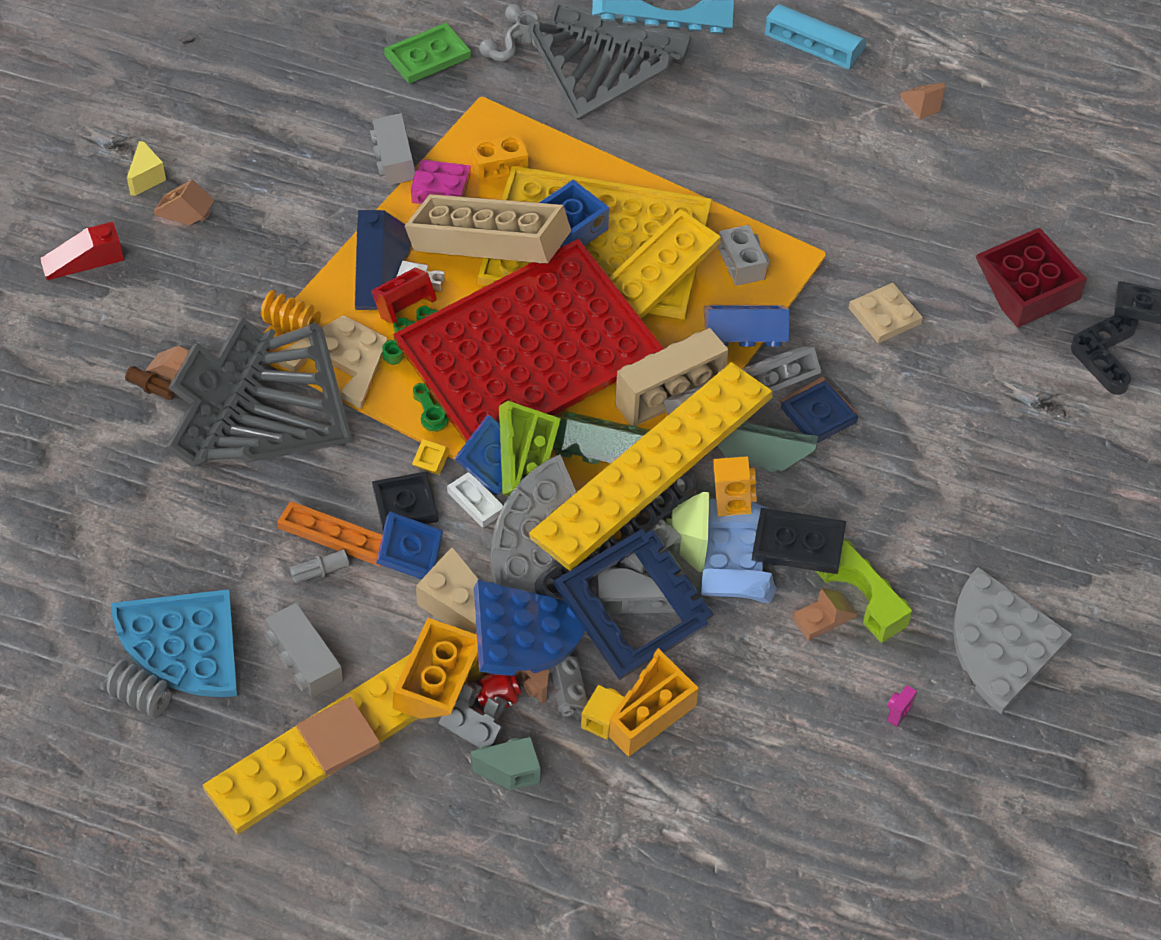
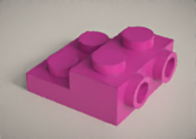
M420 160L418 171H415L411 186L412 203L422 204L429 195L465 197L471 165Z

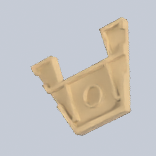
M343 315L322 327L332 365L353 377L341 390V399L362 409L366 402L367 392L370 391L373 384L372 380L375 372L378 371L383 359L382 346L388 339ZM309 337L301 339L282 351L311 346ZM309 358L278 362L276 364L291 372H297Z

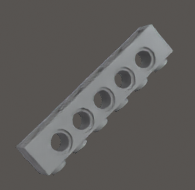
M796 347L742 369L771 389L772 392L822 373L814 347ZM705 384L664 399L667 414L672 413Z

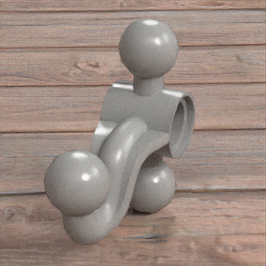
M517 4L509 5L506 8L505 16L508 21L516 24L508 30L505 37L506 50L502 52L497 51L498 46L492 39L483 40L479 46L482 56L486 58L491 57L496 61H506L512 58L516 52L515 43L519 41L533 43L534 47L538 49L528 31L530 22L534 19L538 20V16L533 11H523L522 7Z

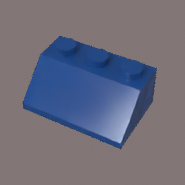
M704 305L705 330L711 328L725 346H728V342H739V346L744 347L755 346V342H766V346L777 347L782 346V342H789V309L783 305Z

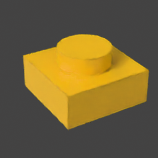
M422 439L412 465L440 476L450 449Z

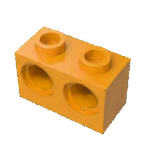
M521 134L472 143V162L479 182L509 177L512 166L528 168V153Z
M748 456L713 459L717 517L752 514L751 502H757L755 468H749Z

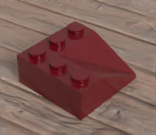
M1040 227L976 255V260L1001 310L1017 328L1080 300L1087 278Z

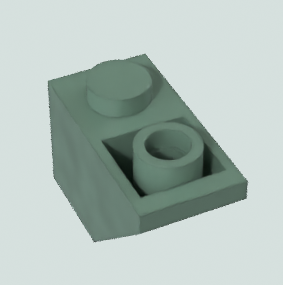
M531 737L523 739L513 738L503 744L495 746L484 745L477 750L471 751L472 771L509 790L540 783V765Z

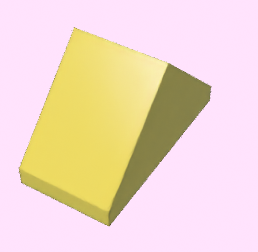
M142 141L138 143L127 176L130 195L133 196L166 181L163 162Z

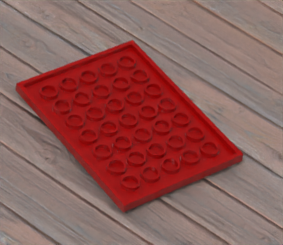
M579 239L559 248L548 263L532 262L393 334L394 341L440 407H442L465 443L486 416H492L500 424L499 406L507 401L554 416L617 382V371L621 370L624 366L632 365L649 354H655L664 350Z

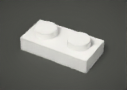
M469 472L447 486V493L482 528L499 517L503 505Z

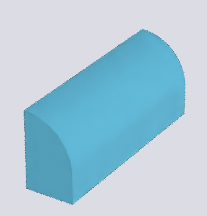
M781 4L776 5L767 16L766 36L846 69L852 67L866 48V39Z

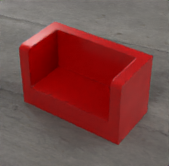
M416 267L371 290L381 319L391 324L397 322L395 313L422 299L432 303L437 301L428 272Z

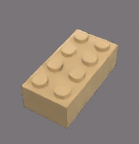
M708 328L702 332L694 333L691 337L679 343H673L655 354H649L632 365L624 366L621 370L617 371L615 406L633 428L667 412L664 399L707 383L726 367L728 348L712 329Z

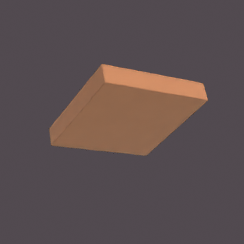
M351 697L296 724L298 732L326 776L381 748L378 738Z

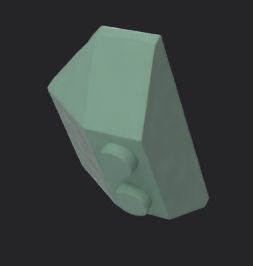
M744 422L717 446L726 458L748 456L749 466L750 464L761 466L765 471L776 472L777 470H785L815 451L818 436Z

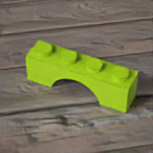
M844 539L838 574L815 572L825 583L846 582L857 587L865 595L868 606L863 624L883 643L908 627L912 610L908 602L900 598L892 590L890 583L875 572L871 563L859 555L854 549L853 544L848 539Z

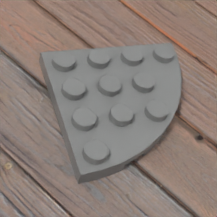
M560 454L532 470L521 480L505 502L494 529L491 545L493 583L532 593L535 591L536 579L558 562L530 539L529 532L577 493ZM599 548L592 552L594 557L600 554ZM549 578L546 585L554 583V580Z
M979 567L971 574L964 585L954 614V644L964 672L967 671L971 680L976 685L975 689L980 696L1000 714L1007 709L1072 637L1070 632Z

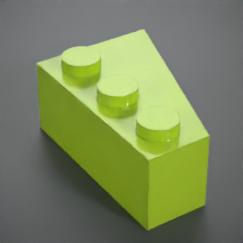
M507 401L499 406L502 492L503 495L509 497L523 478L536 467L550 459L560 418Z

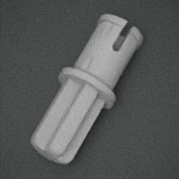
M344 549L323 557L317 555L314 560L292 566L290 573L295 583L320 575L324 578L327 573L345 567L348 568L349 561Z

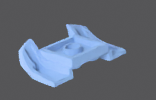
M709 499L708 544L701 591L703 596L741 597L762 603H770L777 591L772 573L763 572V562L751 561L760 510L767 507L751 502L752 514L717 517L716 499Z

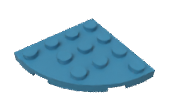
M229 589L111 603L112 618L123 648L138 667L147 671L149 676L153 674L157 676V681L164 680L167 682V686L189 694L207 697L238 696Z

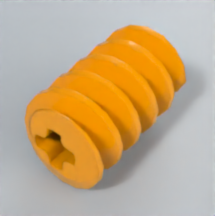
M275 290L268 292L262 303L260 313L261 318L266 324H272L274 327L282 328L284 331H294L311 323L319 325L321 318L320 311L314 314L313 305L309 304L305 308L304 301H299L295 305V298L289 297L286 301V295L281 293L277 297Z

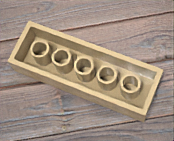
M429 195L405 225L414 251L548 263L571 232L563 205Z

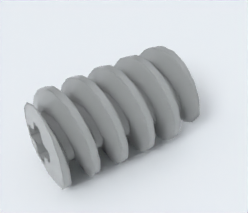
M119 660L105 678L103 683L104 692H108L109 695L117 697L118 700L124 703L127 702L133 708L137 707L140 712L147 713L152 718L159 717L171 701V691H166L167 682L161 680L157 683V676L152 674L147 678L148 673L144 669L137 673L138 667L131 664L128 666L127 660Z

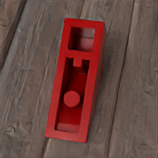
M114 222L86 228L40 258L46 280L124 261Z

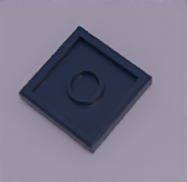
M826 380L781 403L782 411L803 434L818 436L817 443L858 421L857 414Z

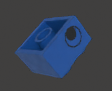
M575 180L570 181L539 202L564 206L571 232L560 247L577 239L585 246L609 228L610 208Z

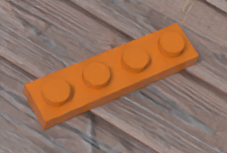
M292 501L288 503L277 521V526L280 530L337 551L344 549L347 555L379 567L382 566L376 564L382 534Z

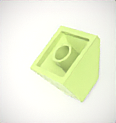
M702 492L682 502L672 510V518H666V523L682 535L679 555L698 572H703L706 560L709 492Z

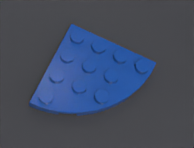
M477 580L474 586L480 672L515 675L516 671L531 670L532 673H537L550 669L564 661L574 651L583 636L585 629L564 600Z

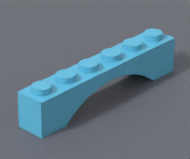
M593 0L592 15L601 16L603 21H615V18L623 19V23L636 24L637 21H643L645 26H659L660 23L666 24V28L680 29L681 26L688 27V31L699 32L702 29H709L711 34H723L724 30L733 27L734 0H701L693 7L681 11L656 8L643 0Z

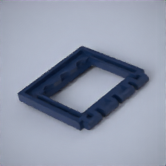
M643 529L639 530L554 581L555 587L619 680L649 663L658 648L665 653L706 628L708 625L707 620L714 615L702 597L693 602L692 598L697 596L699 592L686 574L678 578L675 576L682 571V568L669 550L662 554L659 553L666 545L654 529L647 533ZM634 553L682 620V623L635 651L587 582Z

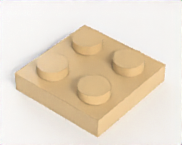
M894 283L874 290L849 303L850 311L877 343L921 325L923 319Z

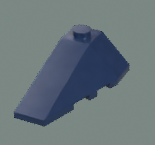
M358 210L355 310H378L371 290L396 278L402 261L409 256L411 251V242L405 228L406 224L385 210Z

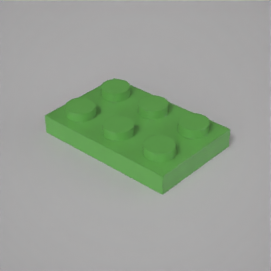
M444 23L384 48V55L407 83L410 84L470 59L471 50L451 27Z

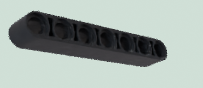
M687 471L679 478L685 483L684 492L678 488V479L660 494L664 500L663 508L657 505L655 498L641 510L640 513L643 517L641 525L633 517L620 528V541L641 529L645 532L693 495L698 488L696 475ZM612 535L598 547L600 553L620 541L615 540ZM592 553L577 566H580L581 564L593 558L594 556L592 555ZM557 562L536 579V593L553 598L560 597L561 594L557 588L552 593L547 589L546 583L549 578L555 581L557 578L568 573L569 570Z

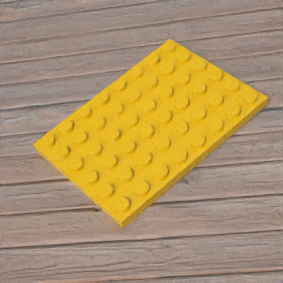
M512 166L502 200L539 203L570 181L575 180L610 208L608 230L585 245V248L608 277L680 209L707 226L712 202L710 198ZM483 258L478 274V284L487 286L532 262ZM697 266L648 313L685 320Z

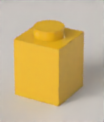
M598 685L582 711L581 728L608 740L610 718L624 699V696L612 688L606 689Z

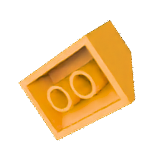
M427 618L393 691V709L419 719L451 715L478 655L477 635Z

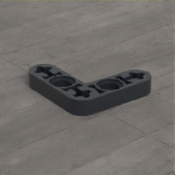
M1114 315L1077 333L1071 344V351L1074 356L1107 391L1115 395L1124 394L1128 390L1131 375L1107 349L1132 337L1138 325L1137 319ZM1098 332H1106L1110 334L1111 338H1102L1098 335ZM1094 360H1103L1107 363V366L1100 367L1095 364Z

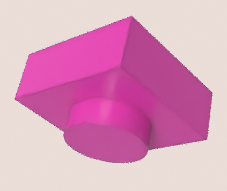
M906 685L900 694L897 692L893 694L887 704V708L890 709L887 718L888 722L898 727L913 706L917 693L915 689Z

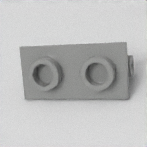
M569 655L564 661L550 668L554 688L560 689L556 693L558 711L562 712L563 716L574 714L576 707L584 709L588 703L578 659Z

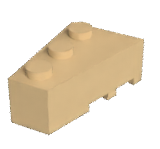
M453 547L416 585L417 605L444 623L477 635L474 586L479 579Z

